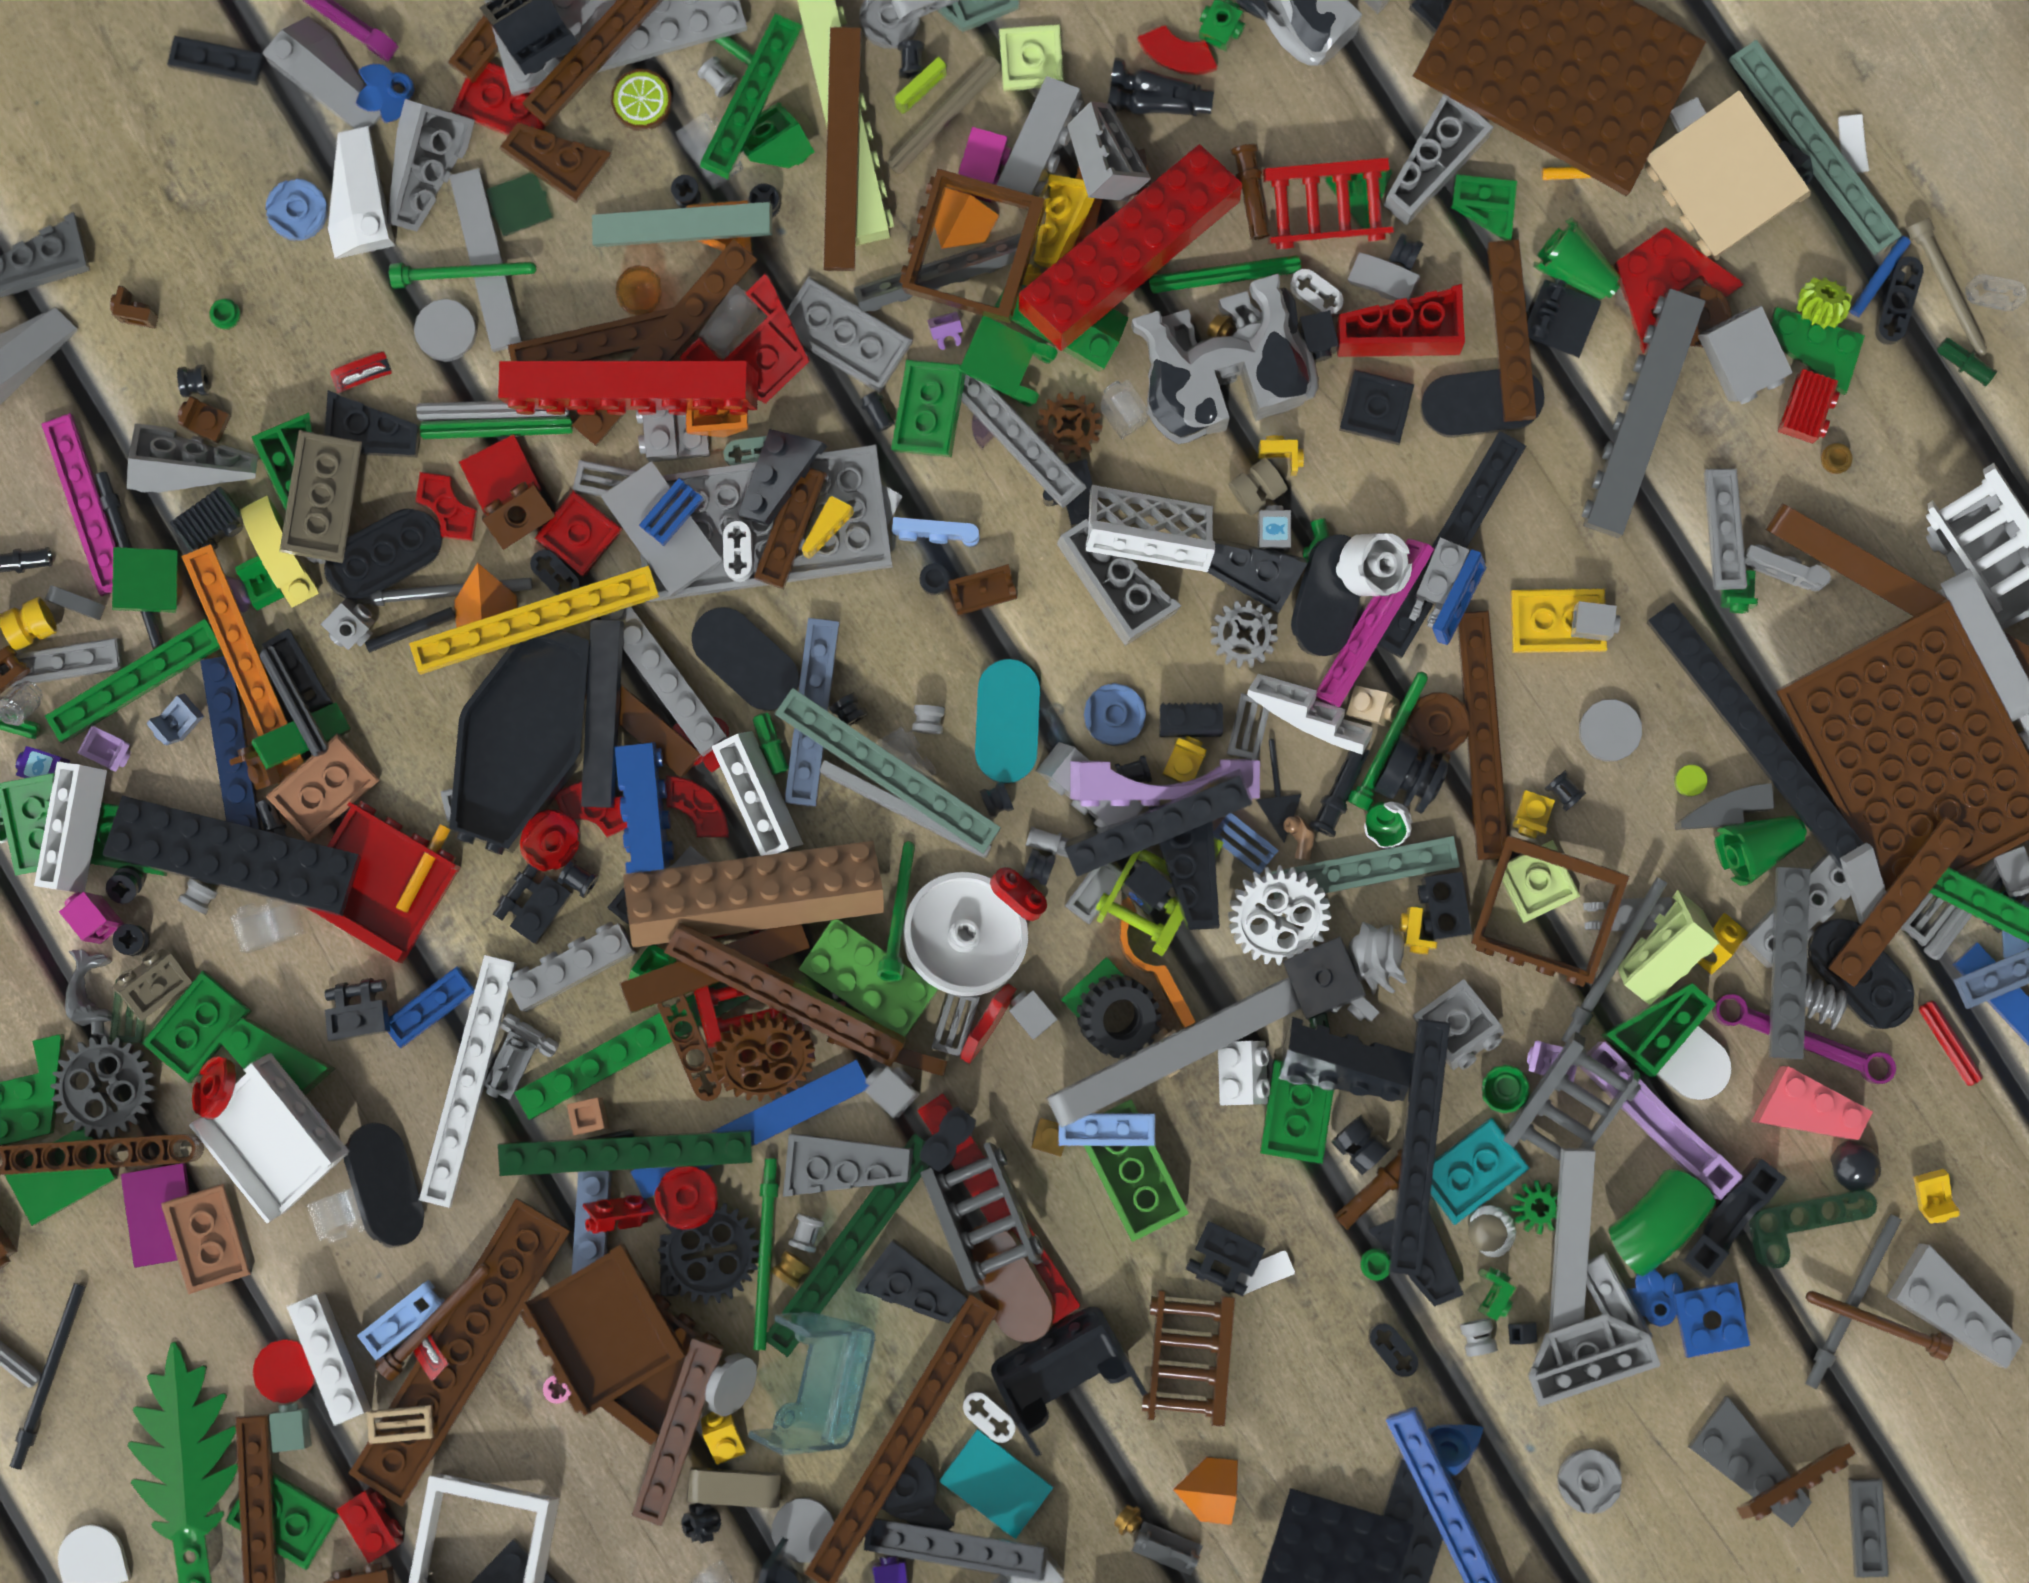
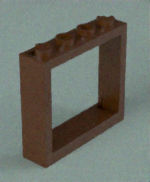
M938 168L935 177L931 176L930 182L927 184L926 194L929 195L926 206L922 205L919 210L917 224L921 225L918 235H912L908 247V253L911 254L908 266L903 265L899 283H903L902 289L906 294L1011 324L1019 292H1021L1046 209L1045 199ZM946 187L1028 210L999 308L917 285Z
M1507 834L1471 943L1477 945L1476 951L1493 956L1494 952L1507 955L1505 960L1519 966H1524L1525 962L1537 965L1535 971L1554 977L1555 972L1566 975L1567 982L1583 987L1585 982L1593 984L1629 875ZM1512 851L1614 884L1586 970L1484 936Z

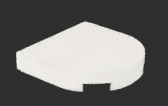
M1697 1026L1657 1075L1684 1097L1697 1100L1708 1099L1716 1096L1726 1087L1731 1075V1062L1726 1050L1703 1029Z
M97 1524L80 1527L72 1531L60 1546L58 1565L63 1583H121L132 1579L120 1538L105 1527Z

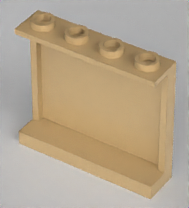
M1740 90L1649 153L1646 161L1648 165L1644 168L1654 183L1658 180L1666 189L1662 192V195L1672 208L1677 205L1683 213L1679 219L1689 233L1692 230L1697 233L1700 240L1696 243L1706 258L1712 255L1715 261L1720 259L1719 255L1797 201L1801 203L1811 196L1808 186Z

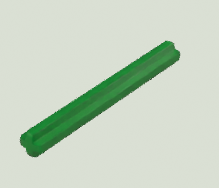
M1298 255L1157 274L1150 277V289L1152 293L1259 279L1279 274V276L1295 274L1298 270H1301V261Z
M570 416L423 421L420 423V435L423 439L500 437L513 434L515 436L571 434L573 432V420Z

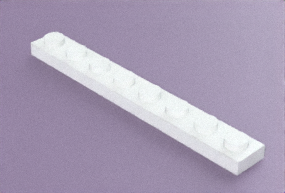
M484 955L419 1197L421 1201L448 1208L452 1207L510 990L507 982L513 979L512 974L517 963Z

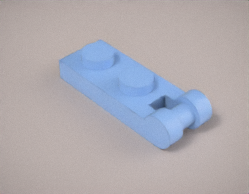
M893 517V535H899L898 539L903 541H917V537L929 538V542L946 544L948 539L962 540L965 546L974 547L980 539L977 526L971 523Z
M430 1280L420 1285L357 1335L376 1361L416 1331L445 1301L443 1297L439 1298L433 1291L435 1287ZM422 1297L429 1305L423 1312L416 1304Z

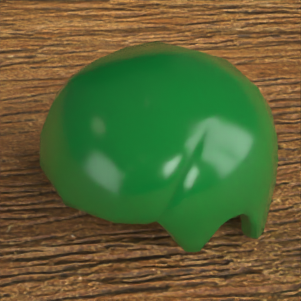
M1507 1064L1494 1067L1486 1074L1482 1082L1483 1100L1492 1110L1503 1114L1516 1112L1523 1107L1530 1094L1527 1076L1519 1068Z

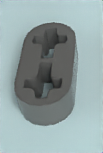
M50 585L45 597L46 601L99 621L106 607Z

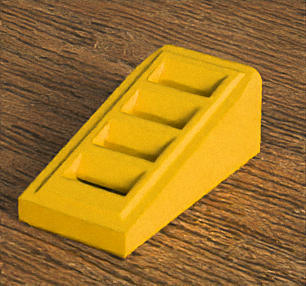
M833 496L828 498L802 546L804 557L811 559L852 517L854 510L851 505Z

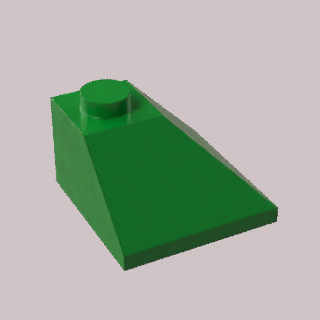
M779 101L761 112L742 150V153L751 162L788 169L794 165L804 163L808 156L815 152L800 124Z

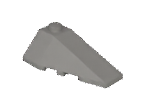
M405 99L397 128L388 224L418 231L436 201L435 196L442 184L444 182L447 183L450 179L449 176L452 175L450 171L458 158L462 159L467 151L475 120Z
M135 423L128 456L127 489L140 492H165L255 479L258 456L225 445L216 448L203 444L204 439L196 436L189 440L177 436L176 430L171 428Z

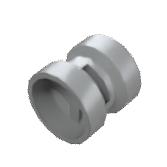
M1490 1318L1460 1324L1461 1333L1466 1337L1467 1341L1465 1345L1467 1357L1498 1351L1496 1341L1491 1336L1493 1325Z

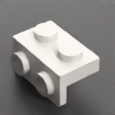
M1237 1041L1218 1050L1220 1105L1268 1103V1096L1270 1094V1084L1267 1080L1269 1053L1265 1041Z

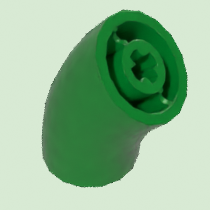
M1664 1170L1642 1199L1620 1219L1609 1226L1608 1232L1611 1241L1626 1264L1636 1274L1644 1277L1673 1255L1689 1239L1716 1203L1715 1198L1703 1183L1691 1175L1679 1170Z

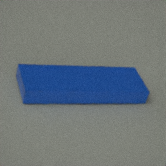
M1470 550L1432 627L1439 643L1445 645L1450 643L1486 570L1481 552Z
M456 966L389 1017V1035L399 1048L405 1047L471 997L475 992V988L462 970Z

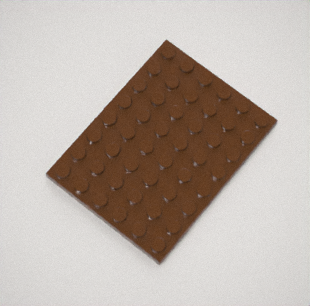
M1452 0L1412 77L1627 197L1631 193L1649 157V153H1651L1706 41L1634 0Z
M1944 600L1775 690L1839 813L1864 844L1867 842L1873 847L1886 891L1944 816L1972 835L1971 839L1949 866L1961 874L2029 840V755L1949 600Z

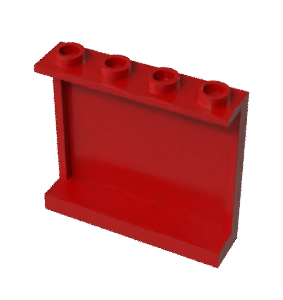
M349 801L347 806L350 809L327 847L361 856L343 917L310 908L307 909L395 962L403 964L461 867L454 863L457 857L442 848L439 849L438 853L427 848L430 841L414 832L411 837L401 831L403 825L388 816L385 821L376 817L374 814L377 810L365 802L360 801L356 805ZM426 852L436 859L406 913L396 908V905L422 856Z

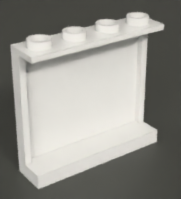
M271 1053L251 1063L244 1070L246 1074L235 1084L231 1100L220 1116L213 1120L201 1117L189 1125L266 1223L271 1222L288 1211L349 1153V1150Z

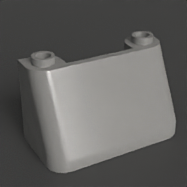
M1997 494L1992 497L1989 495L1953 516L1947 522L1956 536L2000 510L1999 506L2003 503ZM2006 520L1965 545L1964 548L1973 561H1976L2017 536L2016 532L2020 529L2014 520L2011 522ZM1932 526L1927 527L1929 535L1926 536V539L1934 552L1939 550L1943 555H1946L1956 575L1968 570L1942 530L1938 529L1935 531ZM2023 546L1982 571L1981 573L1989 585L1992 587L2029 565V547L2025 548ZM2029 579L1998 597L2003 610L1997 613L1993 606H1990L2002 630L2029 617Z

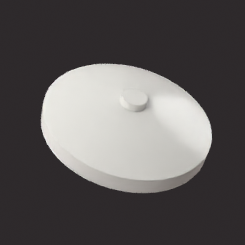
M955 872L940 876L919 890L906 911L902 936L907 957L916 972L925 981L941 991L959 996H977L991 992L1005 984L1023 961L1028 944L1026 919L1018 915L994 894L990 887L991 878L970 872Z

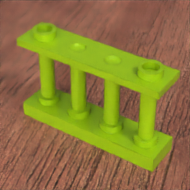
M1214 837L1216 859L1224 842ZM1143 849L1131 855L1110 895L1103 893L1095 908L1100 911L1096 921L1102 924L1107 913L1114 915L1152 936L1151 940L1156 942L1152 951L1163 957L1183 920L1176 896L1171 898L1164 907L1167 909L1165 913L1170 915L1166 925L1161 923L1157 925L1114 902L1124 882L1130 877L1128 874L1137 859L1142 862L1145 860L1153 868L1169 876L1164 859Z

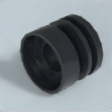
M1402 732L1373 791L1392 800L1400 789L1406 791L1403 805L1408 807L1414 796H1417L1419 799L1414 811L1422 814L1426 807L1435 800L1445 781L1451 755L1443 752L1435 764L1432 760L1437 748L1432 746L1425 756L1421 757L1418 755L1421 740Z

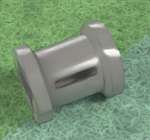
M715 56L708 59L702 65L697 75L700 79H705L715 89V95L721 98L733 89L738 78L734 74L730 75L720 64V59Z
M798 1213L797 1219L799 1222L793 1239L789 1241V1245L805 1251L815 1252L816 1247L814 1244L819 1228L823 1227L825 1222Z

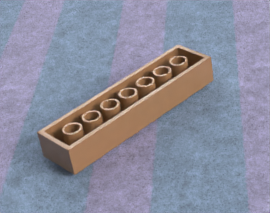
M874 841L623 875L632 947L669 943L679 923L708 937L884 913L883 887Z

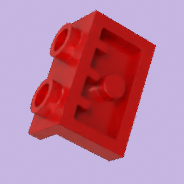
M371 1487L336 1509L368 1564L404 1542L401 1538L403 1535L402 1528L394 1518H389L384 1510L387 1507L384 1498L379 1492H374Z

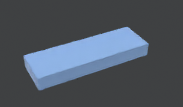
M1091 1113L1069 1125L1059 1126V1145L1155 1146V1114Z

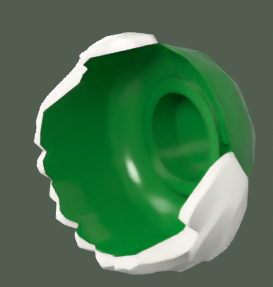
M1378 802L1370 808L1366 815V822L1364 823L1365 834L1379 847L1394 848L1396 845L1404 843L1406 838L1410 836L1412 829L1411 814L1403 804L1398 802Z

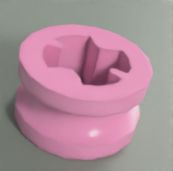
M554 1375L549 1377L543 1385L545 1398L551 1403L556 1404L566 1401L568 1396L571 1395L566 1384L562 1385L566 1389L565 1395L561 1393L559 1397H555L554 1390L550 1388L552 1382L556 1384L557 1379Z

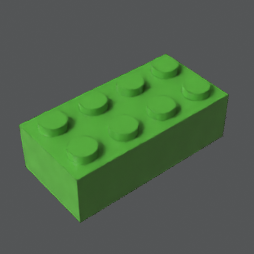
M838 919L830 922L799 968L800 971L875 1022L906 1038L939 991V989L929 984L906 965H904L901 980L891 982L880 979L877 976L878 964L887 952Z
M1129 1099L1104 1113H1138L1132 1099ZM1083 1145L1131 1242L1189 1214L1155 1146Z

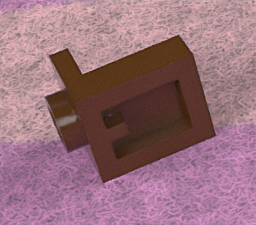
M118 286L116 294L112 295L110 301L112 315L120 323L156 329L159 317L150 309V306L140 302H131L132 293L126 287Z
M190 396L188 401L183 402L179 408L178 424L187 431L219 444L231 416Z
M253 745L237 750L239 756L229 760L231 766L246 761L249 779L254 783L256 790L281 782L276 765L266 770Z

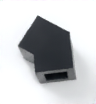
M1536 1322L1508 1324L1510 1344L1525 1345L1538 1343Z

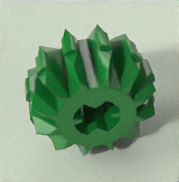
M1534 1180L1532 1184L1533 1191L1524 1183L1521 1185V1189L1525 1195L1513 1194V1198L1521 1202L1520 1205L1510 1206V1209L1516 1212L1521 1211V1214L1516 1216L1514 1221L1519 1224L1526 1220L1523 1228L1524 1231L1530 1232L1535 1224L1536 1234L1541 1235L1544 1231L1543 1223L1549 1231L1555 1230L1551 1219L1556 1220L1557 1203L1555 1201L1558 1199V1191L1549 1195L1553 1186L1551 1183L1547 1182L1541 1190L1540 1181ZM1536 1199H1538L1539 1203L1545 1204V1210H1540L1541 1215L1539 1216L1537 1212L1531 1211V1204H1536Z

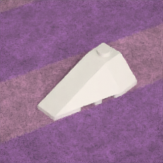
M368 126L338 133L328 224L335 259L395 246L391 224H388L387 205Z

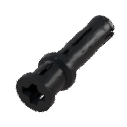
M1365 748L1363 754L1348 751L1347 757L1329 794L1322 797L1320 801L1322 806L1315 821H1311L1309 824L1312 829L1323 835L1335 837V827L1341 815L1347 811L1346 801L1370 753L1369 750Z

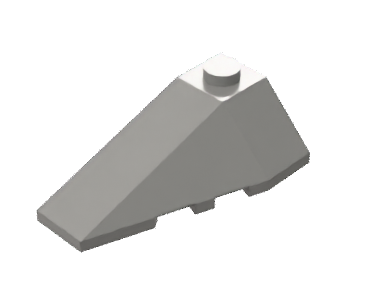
M306 17L282 29L264 50L263 55L274 68L353 129L368 126L371 131L380 120V111H366L356 105V99L365 87L364 83L333 36L311 18Z
M56 307L0 334V405L78 331Z

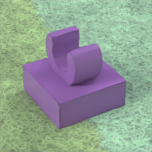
M957 312L927 320L932 338L937 340L941 350L945 349L943 341L947 336H953L957 346L961 344L959 333L963 332Z

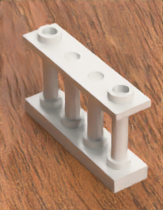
M1992 463L1983 469L1985 479L1981 481L1982 484L1941 510L1938 509L1933 500L1929 502L1927 506L1930 513L1926 515V518L1935 531L1938 529L1942 530L1967 569H1970L1989 606L1992 605L1998 613L2003 610L1998 597L2029 579V565L1992 587L1981 572L2023 546L2025 548L2029 547V514L1995 463ZM1997 494L2003 503L1999 506L2000 510L1956 536L1947 520L1988 495L1992 497ZM2006 520L2008 522L2015 521L2020 529L2016 532L2017 536L1973 561L1964 548L1965 545Z

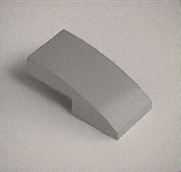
M1360 252L1348 277L1351 285L1378 292L1381 297L1393 301L1403 298L1411 299L1420 279L1418 274Z

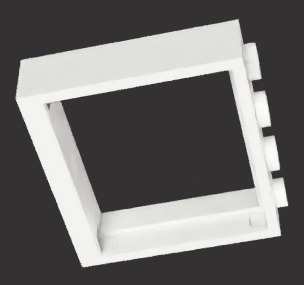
M445 1474L429 1476L409 1583L427 1582L443 1492L536 1511L537 1516L524 1583H544L559 1498Z

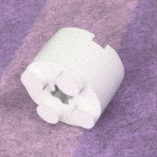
M1394 534L1354 535L1345 544L1341 552L1340 560L1336 566V573L1343 580L1345 586L1356 595L1388 596L1401 591L1408 583L1412 571V564H1408L1407 554H1410L1406 543Z

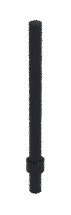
M108 472L97 473L95 476L102 495L100 502L103 511L108 513L119 548H132L119 509L122 505L118 494L114 493ZM140 611L152 649H156L164 644L155 614L154 612Z
M73 1284L24 1426L19 1428L15 1439L18 1443L9 1465L12 1468L22 1470L29 1448L34 1446L38 1435L35 1431L85 1292V1285Z

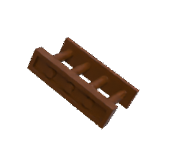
M1158 1289L1157 1296H1151L1150 1315L1155 1316L1150 1388L1149 1392L1143 1395L1142 1411L1147 1412L1148 1420H1155V1409L1202 1413L1205 1414V1417L1211 1418L1210 1423L1212 1426L1225 1427L1235 1305L1234 1296L1221 1295L1220 1302H1214V1305L1166 1301L1165 1291ZM1163 1313L1212 1317L1213 1321H1218V1334H1212L1211 1337L1164 1333L1162 1332ZM1161 1345L1209 1349L1210 1353H1216L1215 1366H1209V1369L1161 1365L1159 1364ZM1158 1377L1206 1381L1208 1385H1213L1212 1398H1206V1401L1158 1397Z

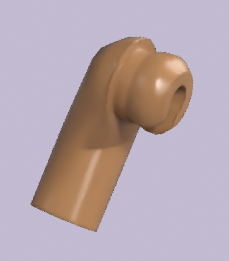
M1299 816L1286 818L1284 830L1290 832L1297 840L1295 858L1310 861L1315 837L1314 831Z

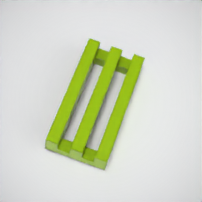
M938 56L894 97L895 107L902 114L910 110L947 76L946 63Z

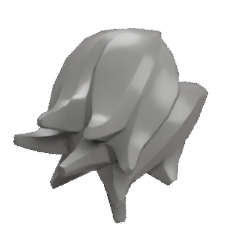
M1362 922L1360 934L1353 937L1348 946V953L1359 980L1366 979L1372 995L1376 992L1377 984L1393 994L1395 990L1389 984L1390 976L1403 984L1407 983L1404 978V971L1401 968L1404 955L1402 935L1391 924L1377 929L1368 923Z

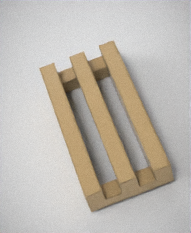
M433 1405L367 1411L369 1444L434 1438ZM424 1413V1419L375 1423V1417ZM425 1425L424 1432L376 1436V1430Z

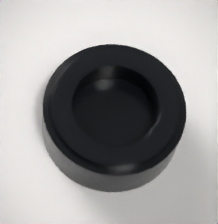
M931 563L922 569L919 581L926 593L940 595L949 588V581L951 579L946 567L938 563Z

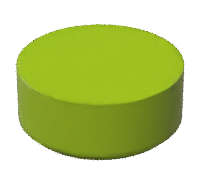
M1684 766L1675 774V788L1684 796H1696L1706 788L1707 775L1699 766Z

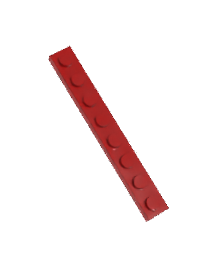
M944 1093L919 1108L917 1112L932 1135L939 1132L941 1121L953 1107ZM971 1136L965 1142L958 1145L956 1155L951 1161L955 1170L984 1158V1155ZM992 1168L963 1181L972 1197L999 1185ZM1005 1197L980 1207L988 1222L991 1223L1011 1215ZM1015 1226L1011 1228V1230L1017 1235L1020 1242L1023 1244L1017 1227ZM1029 1227L1032 1236H1034L1035 1234L1033 1233V1231H1032L1031 1228ZM1044 1250L1040 1254L1043 1262L1034 1265L1054 1298L1056 1314H1054L1053 1323L1055 1324L1081 1306Z

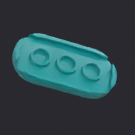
M1005 659L993 663L983 672L978 684L976 761L981 771L988 778L997 783L1003 782V784L1015 783L1027 776L1035 766L1038 752L1039 681L1034 671L1028 665L1018 660Z

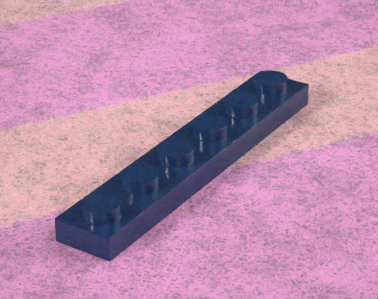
M224 656L200 660L226 821L262 830L259 810L256 806L258 803L254 783L249 779L247 763L244 761L231 766L229 762L230 759L239 756L237 750L248 747L240 692Z

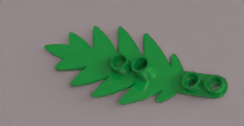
M172 1342L167 1354L165 1375L153 1373L147 1375L150 1388L163 1410L135 1406L133 1408V1412L141 1425L162 1446L130 1441L127 1444L137 1460L163 1483L133 1478L131 1485L147 1505L166 1520L153 1521L151 1526L161 1536L173 1542L178 1583H212L205 1535L218 1525L225 1512L219 1511L209 1516L206 1515L215 1507L231 1485L238 1472V1463L206 1478L204 1477L215 1466L236 1434V1425L200 1441L215 1422L224 1405L227 1394L222 1393L194 1406L202 1389L207 1367L203 1365L188 1372L181 1349L177 1342ZM187 1551L195 1553V1561L187 1560Z

